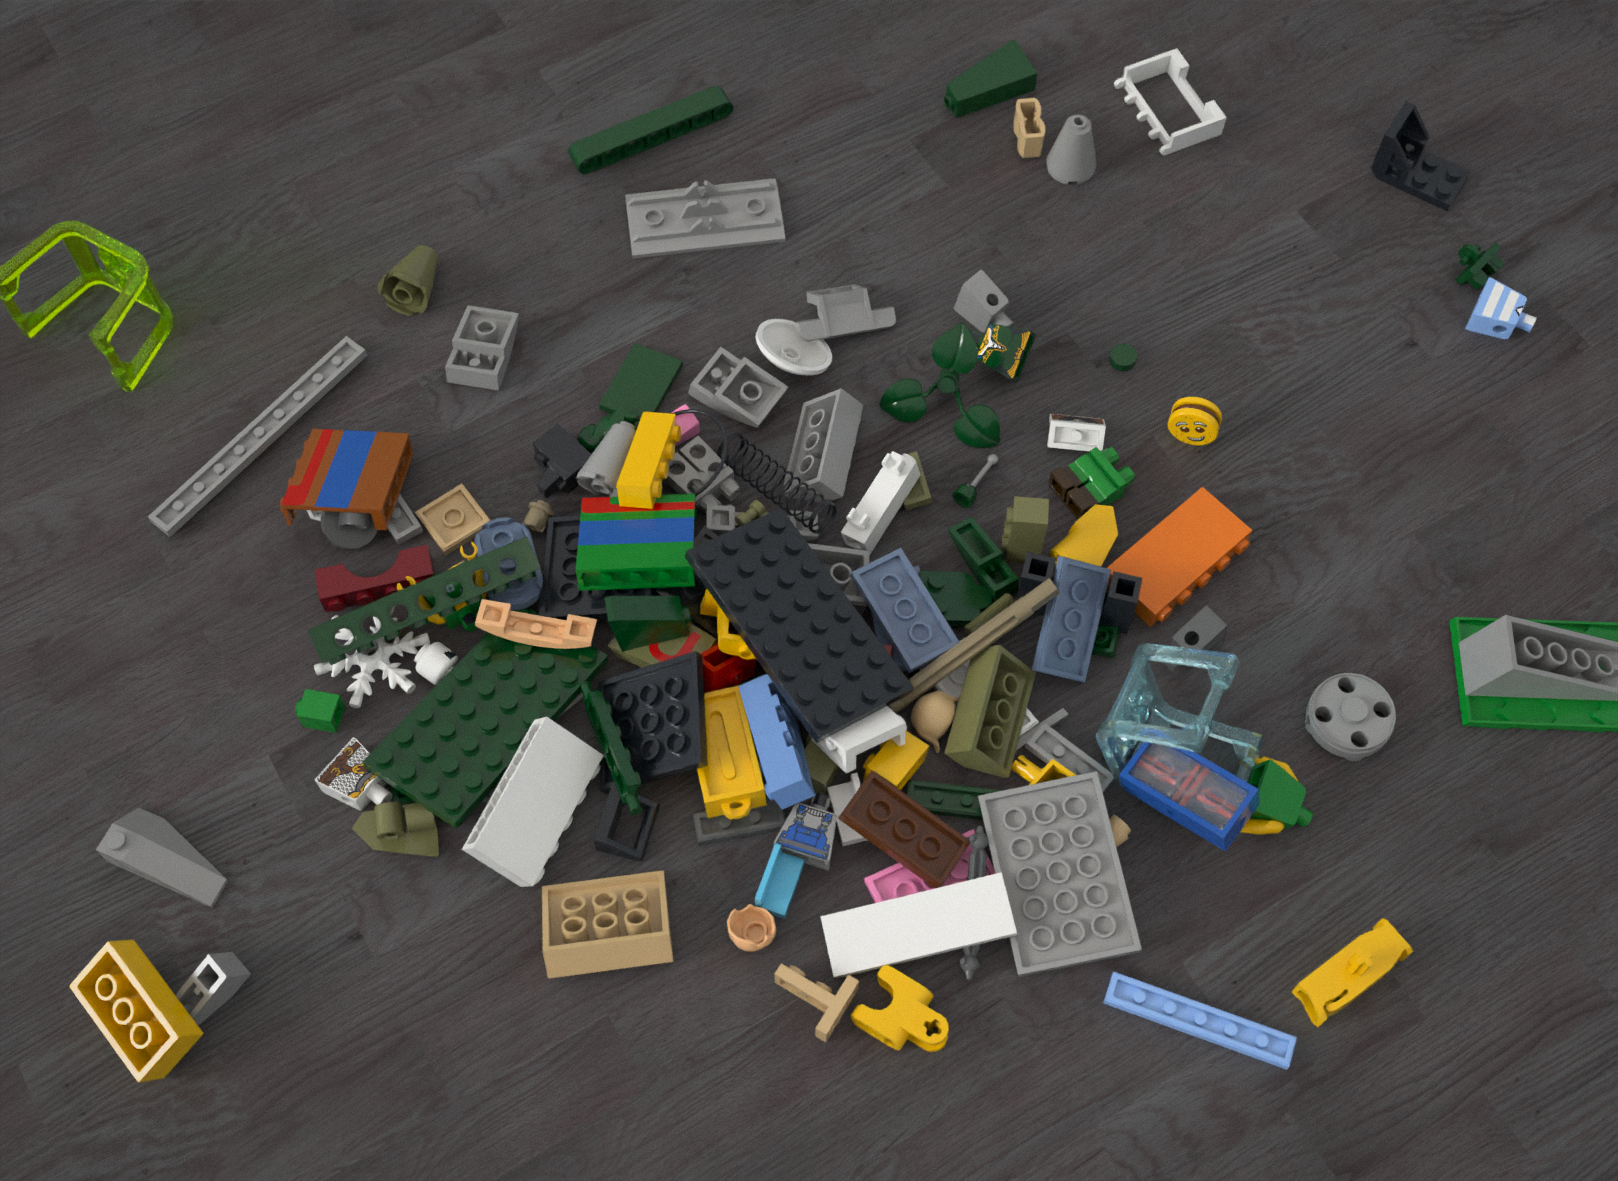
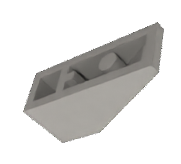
M233 952L208 954L175 996L199 1026L233 997L251 973Z

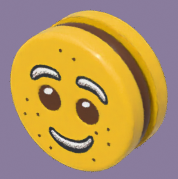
M1199 397L1181 398L1172 407L1168 420V429L1181 442L1191 445H1206L1217 438L1222 422V413L1214 403Z

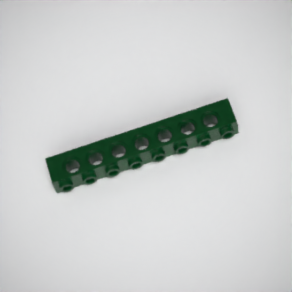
M526 536L307 631L321 662L329 661L330 665L346 659V652L356 649L358 653L374 647L373 641L384 637L385 641L402 635L400 629L411 625L413 629L429 623L427 617L436 613L439 614L440 618L455 612V605L465 601L467 606L482 600L481 594L492 590L496 594L510 588L508 584L510 581L519 578L520 582H524L536 577L535 571L541 567ZM505 558H510L515 563V570L510 575L503 574L499 568L500 562ZM480 569L486 571L489 577L487 584L481 587L475 585L472 579L474 572ZM451 581L458 582L462 587V592L457 598H450L445 592L446 585ZM423 593H430L434 596L435 604L429 610L421 609L418 605V598ZM395 605H403L407 608L408 615L405 620L398 622L391 618L390 612ZM373 616L379 619L381 626L376 633H368L364 630L363 622L366 618ZM343 628L350 630L353 634L352 642L348 645H340L335 639V634L338 630Z

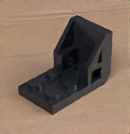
M1405 101L1383 136L1371 170L1378 180L1448 211L1468 178L1470 171L1424 150L1430 136L1416 106Z

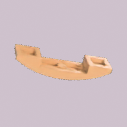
M482 599L475 626L493 635L522 644L546 648L573 649L591 646L597 619L568 614L567 620L511 611V604Z

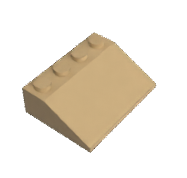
M664 870L542 886L543 955L548 979L673 962Z

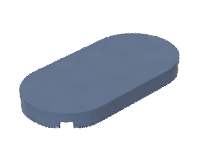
M503 517L490 520L482 526V530L479 534L477 532L474 542L477 546V557L527 536L537 558L528 527L522 524V522L521 524L515 522V519ZM510 558L503 559L499 565L500 571L505 575L513 573L515 570L513 560ZM541 569L535 571L536 577L527 581L520 582L519 578L508 582L510 588L496 594L492 590L487 591L489 600L511 604V610H520L531 606L541 596L543 585ZM483 570L482 575L486 585L489 577L487 572Z

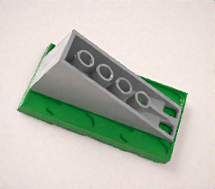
M1508 615L1501 618L1454 617L1449 621L1450 632H1452L1451 640L1453 656L1455 658L1454 664L1460 711H1462V726L1498 729H1559L1600 733L1605 731L1618 732L1617 622L1532 620Z

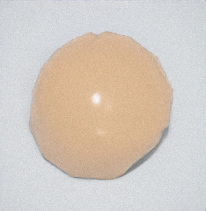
M749 904L742 910L733 909L727 919L730 939L739 949L744 951L761 950L770 945L775 938V920L765 908L754 907V905Z

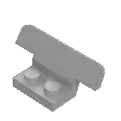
M853 284L806 292L807 302L817 306L819 318L795 322L801 339L805 342L889 329L896 323V316L892 306L871 309L867 288Z

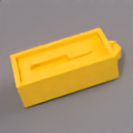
M735 686L704 693L708 766L698 768L697 773L707 818L724 815L731 820L740 819L747 816L751 809L767 805L748 718L739 687Z

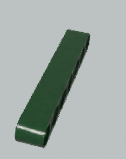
M713 86L580 139L569 147L568 154L581 174H589L725 119L732 113L734 106L722 87Z

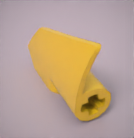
M1095 504L1073 524L1068 535L1049 552L1050 557L1056 558L1055 565L1058 556L1102 567L1118 536L1113 506Z

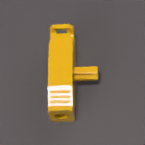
M1382 918L1373 927L1372 931L1370 930L1357 937L1299 982L1292 993L1302 1002L1311 1022L1315 1026L1320 1027L1328 1019L1327 1017L1345 1008L1378 982L1394 967L1398 960L1403 962L1413 952L1412 948L1388 920Z

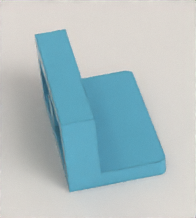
M775 843L755 897V906L765 908L771 915L785 919L805 865V860L783 853L782 846Z

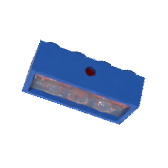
M1153 728L1119 774L1123 790L1225 852L1260 804L1259 789Z

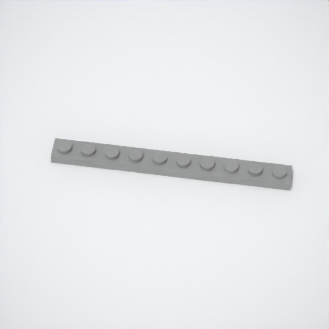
M349 337L343 338L148 516L151 523L171 537L366 358V350Z

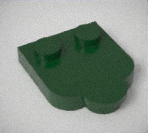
M919 571L918 573L919 578L949 626H966L981 611L987 609L992 602V596L988 589L976 584L973 577L967 573L948 571Z

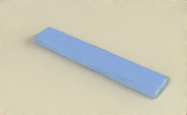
M1114 971L1103 1002L1109 1006L1286 1070L1290 1066L1297 1040L1295 1036Z

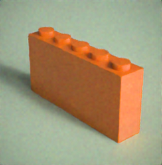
M1201 487L1107 567V569H1111L1107 588L1110 585L1114 571L1141 577L1142 583L1134 613L1150 627L1157 621L1162 623L1172 614L1173 607L1177 604L1181 606L1185 604L1192 596V591L1196 587L1203 588L1212 578L1211 574L1216 570L1219 572L1224 570L1234 554L1241 555L1250 545L1248 540L1252 529L1204 487Z

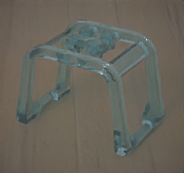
M1150 643L1141 644L1135 649L1131 658V668L1107 719L1100 724L1096 733L1100 749L1113 778L1119 786L1122 787L1119 774L1125 768L1127 754L1130 749L1135 747L1137 740L1139 743L1134 754L1143 742L1201 753L1208 736L1233 744L1237 758L1242 759L1236 776L1247 782L1263 745V735L1212 720L1224 690H1229L1240 665L1236 655ZM1148 660L1208 670L1212 687L1199 716L1176 709L1165 702ZM1149 708H1150L1151 711H1152V714H1151V716H1150V718H1149V720H1148V723L1145 724L1146 721H1147L1148 715H1149ZM1174 724L1183 727V729L1169 728V726Z

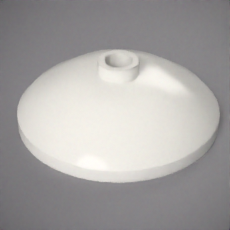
M770 319L761 323L757 329L756 342L760 351L778 368L797 375L811 376L823 373L830 366L832 353L824 340L803 341L795 322L785 319Z

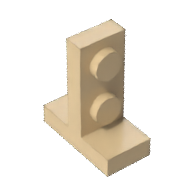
M780 964L774 974L776 984L824 1012L823 1017L815 1028V1036L826 1043L857 993L859 981L848 975L837 994L833 995L830 987L819 981L816 984L805 978L806 974L793 965H790L788 968Z

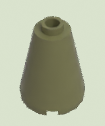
M425 245L415 247L381 277L378 283V293L380 296L383 294L386 299L385 304L397 313L413 316L416 312L423 313L428 307L439 260L437 253L431 247Z

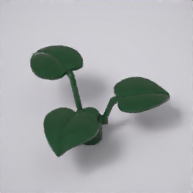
M961 322L951 330L943 333L934 342L932 357L934 362L940 368H943L939 373L937 382H934L927 391L922 393V386L918 380L911 378L901 379L893 383L883 393L879 405L882 410L899 421L914 422L925 414L927 402L924 398L929 396L935 389L938 388L945 394L954 393L959 412L962 415L954 423L956 436L968 446L988 448L1000 442V422L995 411L987 405H973L968 409L967 413L964 410L960 389L958 388L960 373H969L975 367L978 350L971 331Z

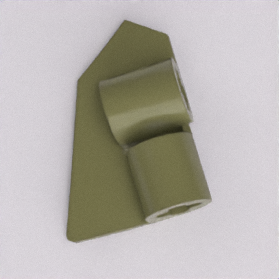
M399 802L378 804L374 806V810L362 812L352 827V830L374 851L427 857H439L440 855L437 816L417 802L405 805Z

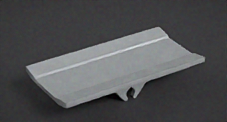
M776 178L718 185L704 181V186L698 187V182H694L689 188L625 195L633 259L786 242Z

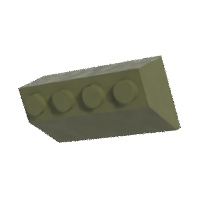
M1001 645L989 646L970 659L944 754L963 767L1008 778L1036 672Z

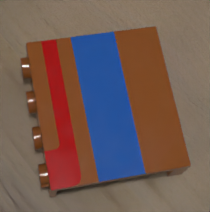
M312 429L308 440L304 442L301 458H298L296 461L294 475L288 480L286 494L280 500V511L284 513L287 525H292L294 518L297 517V510L371 513L375 530H387L414 455L409 433Z

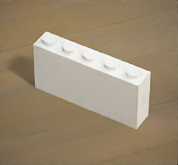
M550 718L535 719L462 850L520 887L537 884L544 875L545 869L543 867L558 849L560 835L570 826L573 820L572 813L574 809L584 800L587 794L585 789L589 781L598 774L601 767L599 763L603 755Z

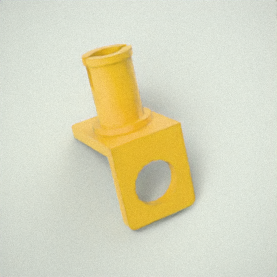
M1020 755L1018 757L1020 762L1015 760L1011 767V771L1030 782L1029 785L1065 778L1062 774L1067 777L1076 776V774L1054 759H1051L1041 769L1026 759L1025 756Z

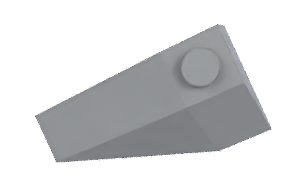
M141 808L135 809L112 823L96 849L107 862L213 908L228 883V880L169 822Z

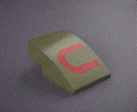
M689 623L690 635L624 652L621 651L614 636L608 646L617 659L643 668L694 651L702 653L717 645L718 641L708 633Z

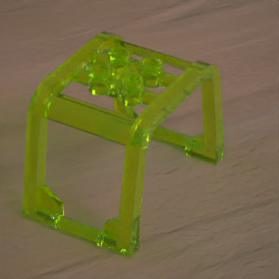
M76 220L54 224L0 266V299L21 333L31 339L56 314L90 286L103 284L120 292L110 309L89 333V337L97 351L103 353L112 367L110 373L118 387L130 392L134 390L174 326L172 311L169 305L162 300L150 276L149 266L144 256L137 250ZM62 239L81 274L34 312L27 311L23 314L12 298L18 292L20 274ZM86 240L95 244L99 251L96 254L106 267L105 270L100 268ZM137 301L158 312L160 320L132 361L124 362L120 360L110 343L111 337L134 302Z

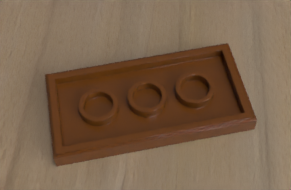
M873 770L838 817L847 826L933 888L943 886L970 844L968 838Z

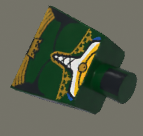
M989 324L985 334L972 330L971 333L979 349L977 360L1009 379L1018 382L1036 334L1030 330L997 324Z

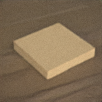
M463 484L458 485L415 512L418 520L446 556L461 545L463 546L474 539L477 532L479 534L482 530V526L490 521Z

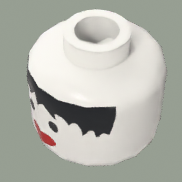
M440 642L426 643L414 658L416 671L432 684L437 685L457 665L458 656Z

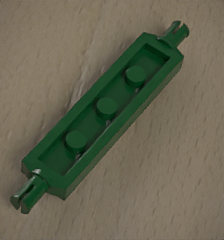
M584 681L579 686L584 697L586 713L623 804L627 803L631 815H638L643 811L637 797V790L641 787L639 773L634 771L631 766V755L629 749L622 744L619 725L614 724L612 720L610 703L604 700L600 690H593L590 681Z

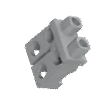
M697 436L680 449V454L676 452L674 459L669 460L668 466L670 469L668 470L667 479H663L662 483L666 486L669 485L678 494H693L710 480L716 472L721 458ZM725 463L712 484L695 497L697 513L702 511L706 514L707 504L721 505L716 499L721 494L729 501H733L741 494L740 486L734 480V471Z

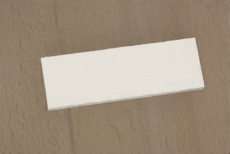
M1002 872L821 916L835 979L878 969L883 965L891 966L1017 935Z

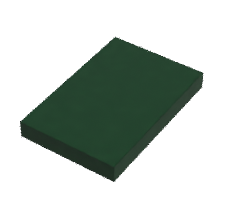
M634 343L599 404L600 410L611 414L619 407L638 415L639 422L643 411L657 413L682 369L683 361Z

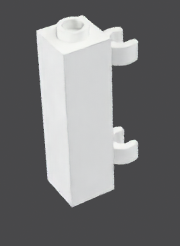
M893 451L891 454L887 453L881 462L883 467L856 509L852 508L846 517L848 521L841 531L846 545L858 550L869 551L870 556L921 475L916 460L908 454L900 455Z

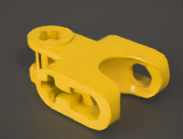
M883 965L877 973V980L879 985L891 994L893 998L892 1003L882 1010H874L863 1004L856 1006L850 1015L853 1023L895 1050L900 1051L907 1039L928 1052L941 1050L948 1040L949 1029L946 1019L928 1007L934 997L927 988L893 967ZM938 1029V1034L934 1033L931 1037L927 1036V1030Z

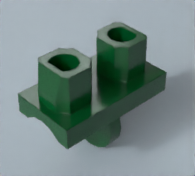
M1495 242L1488 250L1480 252L1481 247L1477 244L1474 246L1471 244L1463 245L1459 250V262L1463 266L1466 264L1468 266L1455 279L1458 284L1461 285L1467 281L1476 290L1484 286L1489 276L1482 270V267L1492 275L1505 264L1496 254L1501 249V246Z

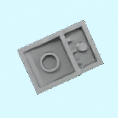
M468 305L452 339L453 350L445 366L447 382L499 391L513 349L519 313Z
M720 347L690 384L688 394L729 418L758 428L787 391L788 386L746 357L740 360Z

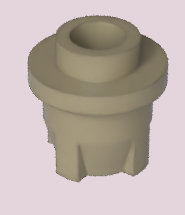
M542 500L530 502L528 505L529 512L522 524L527 526L532 532L543 534L549 517H554L555 513L552 511V506Z

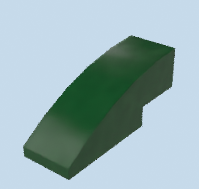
M972 516L948 529V533L978 583L988 589L993 603L1005 593L1011 596L1018 593L1019 578L1004 562L1002 551Z

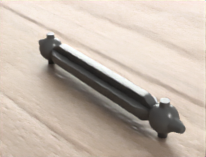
M978 826L976 832L969 837L973 850L969 856L967 881L985 876L987 856L984 849L988 847L989 843L982 826ZM980 944L963 948L965 956L960 959V964L963 971H965L967 980H971L974 972L980 967L979 960L976 957Z

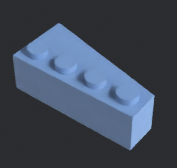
M768 674L738 686L759 755V765L766 779L764 789L768 798L771 801L775 800L781 809H785L815 796L797 717Z

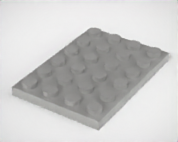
M1097 771L978 796L995 874L1002 872L1017 935L1009 938L1018 977L1142 951Z

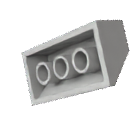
M842 388L803 403L787 471L793 473V477H799L801 483H807L808 489L814 488L816 494H822L824 500L830 501L843 497L845 492L846 480L851 466V458L856 444V436L863 409V404ZM786 474L784 485L791 479L790 474ZM797 479L792 481L791 486L783 496L788 497L791 491L799 484ZM801 485L793 498L798 499L806 491V486ZM808 491L804 500L809 501L814 496V492ZM817 496L814 502L820 503L822 498Z

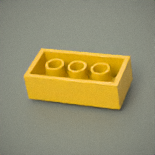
M135 940L108 941L69 986L138 1082L165 1078L204 1034Z

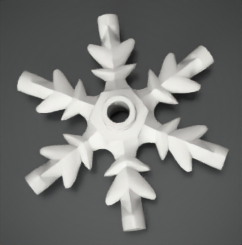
M395 606L391 609L390 615L394 612ZM373 617L376 627L370 626V629L373 633H376L380 629L381 623L378 618ZM345 628L338 630L340 633H337L335 638L348 640L344 645L350 644L353 640L352 632ZM411 631L401 640H399V636L396 637L392 644L386 643L384 637L373 641L374 647L358 653L356 650L351 656L345 653L347 658L333 665H330L329 662L315 664L316 675L319 676L332 671L331 677H335L344 668L347 673L352 665H359L361 672L352 676V678L357 680L347 688V691H354L349 705L353 708H360L364 692L369 696L372 695L369 681L375 682L371 675L374 670H383L382 679L384 680L388 676L391 689H394L396 684H399L406 693L410 694L415 690L416 685L405 676L409 675L411 671L397 668L401 663H390L389 657L393 653L403 657L402 651L412 654L418 653V650L415 648L416 646H423L426 643L430 644L428 633L412 638L413 632Z

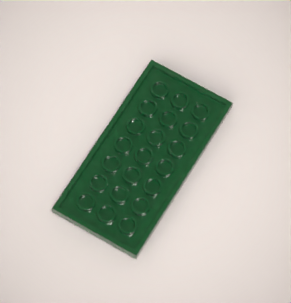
M529 607L520 610H511L527 614L539 615V613H537ZM487 632L363 761L364 768L457 829L500 782L533 721L543 717H548L555 721L581 693L579 685L584 681L591 682L609 662L608 655L592 645L573 649L546 648L522 644Z

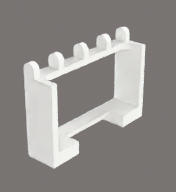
M1177 48L1126 66L1123 77L1114 82L1116 89L1125 88L1129 95L1125 97V102L1128 105L1135 103L1141 111L1136 116L1138 121L1143 122L1147 120L1153 130L1149 132V137L1152 140L1159 138L1164 146L1159 149L1163 156L1221 135L1226 121V116L1214 100L1204 105L1186 80L1189 64ZM1165 72L1169 74L1202 121L1196 125L1171 133V137L1134 86L1137 82Z

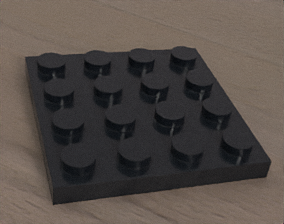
M580 515L549 517L539 616L567 620L568 614L593 619H606L608 616L604 597L654 596L655 588L579 591L576 560Z
M694 651L598 681V690L601 691L604 700L610 703L612 720L614 724H618L620 727L622 744L629 749L631 766L634 771L639 773L641 784L708 766L702 654ZM599 745V752L603 755L602 750H601L600 745ZM603 755L600 761V791L609 794L615 782Z

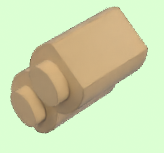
M1036 98L1018 99L1016 102L1013 130L1018 137L1017 149L1022 158L1040 157L1042 154L1045 125L1040 118L1041 105Z

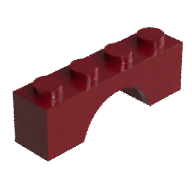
M428 545L400 550L393 566L383 574L375 577L354 575L347 570L343 563L314 570L319 600L325 612H338L346 607L367 605L397 592V583H400L403 589L409 587L411 584L405 578L407 576L412 577L418 583L436 575Z

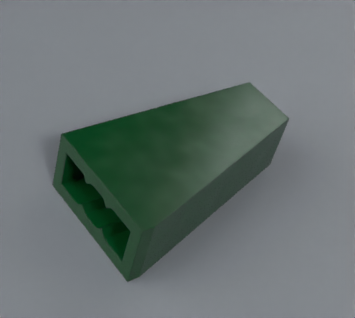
M1011 40L949 82L946 87V95L944 96L945 106L948 110L952 111L955 118H959L1035 90L1037 72L1016 40Z

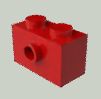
M718 644L700 653L703 656L704 693L738 686L741 682L755 675L756 659H743L736 655L723 653L718 648Z

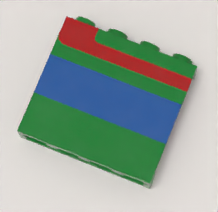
M695 494L661 495L660 498H656L653 509L619 506L618 497L582 498L576 560L579 591L695 586V571L684 557L686 551L694 547L695 517H697Z

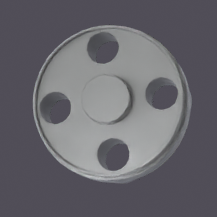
M1356 673L1337 674L1322 682L1311 695L1306 707L1305 728L1325 750L1334 755L1344 757L1349 761L1356 762L1364 757L1375 754L1386 744L1395 726V706L1388 692L1373 679ZM1339 687L1346 688L1349 693L1341 691ZM1374 711L1381 712L1384 717L1377 716ZM1316 716L1323 717L1326 722L1319 721ZM1351 740L1359 742L1362 747L1355 746Z

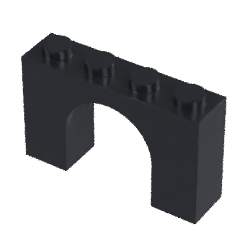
M1027 552L1016 601L1048 578L1051 581L1053 580L1052 573L1056 558ZM1113 572L1110 585L1106 590L1098 626L1118 627L1120 633H1128L1138 603L1142 583L1141 577ZM1047 603L1034 613L1045 615Z

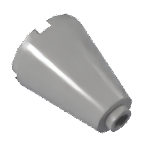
M1073 115L1066 120L1047 155L1048 173L1055 180L1063 184H1069V181L1082 184L1095 173L1097 161L1090 120L1083 115Z
M621 421L620 424H614L578 472L576 479H578L579 485L598 496L602 492L610 494L609 497H618L616 484L636 433L634 425Z

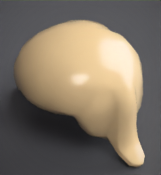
M934 691L920 697L911 712L912 726L922 739L934 746L937 754L940 751L938 739L949 729L955 716V703L960 699V696L955 698L942 691Z

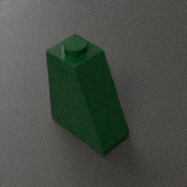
M680 596L604 597L608 622L622 652L690 635L688 624L693 623L689 606L683 607Z

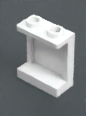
M886 706L818 743L813 738L812 741L845 773L856 769V755L889 739H892L899 747L904 745L907 726L900 715H897Z

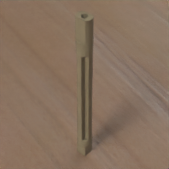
M1048 578L1024 597L1019 598L908 679L914 687L911 694L888 705V707L894 713H898L1060 594L1057 587Z

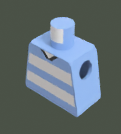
M1489 277L1465 329L1501 339H1509L1515 327L1530 332L1536 317L1522 312L1527 301L1524 295Z

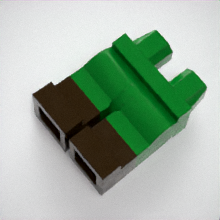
M1095 447L1088 454L1082 455L1068 466L1052 470L1049 486L1063 503L1066 502L1065 506L1078 520L1095 504L1108 506L1115 500L1123 497L1125 488L1133 483L1135 474L1127 466L1118 471L1115 470L1113 465L1118 463L1119 456L1112 447L1102 451Z

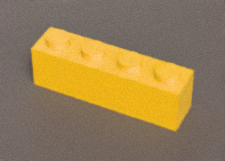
M643 411L616 484L619 506L653 509L656 498L661 497L662 481L667 479L669 460L674 459L675 443L679 442L681 438V426L677 425L676 414Z

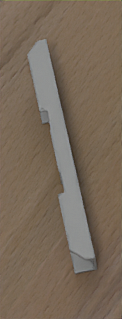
M1064 708L1060 709L1019 737L1016 752L1025 747L1028 740L1043 723L1052 728L1068 716Z

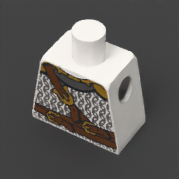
M354 737L315 779L322 792L358 810H364L371 801L377 805L390 802L393 796L384 787L387 784L385 781L364 768L363 761L370 753Z

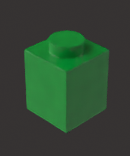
M305 689L302 699L300 698L297 701L295 713L305 728L337 733L346 706L338 694Z

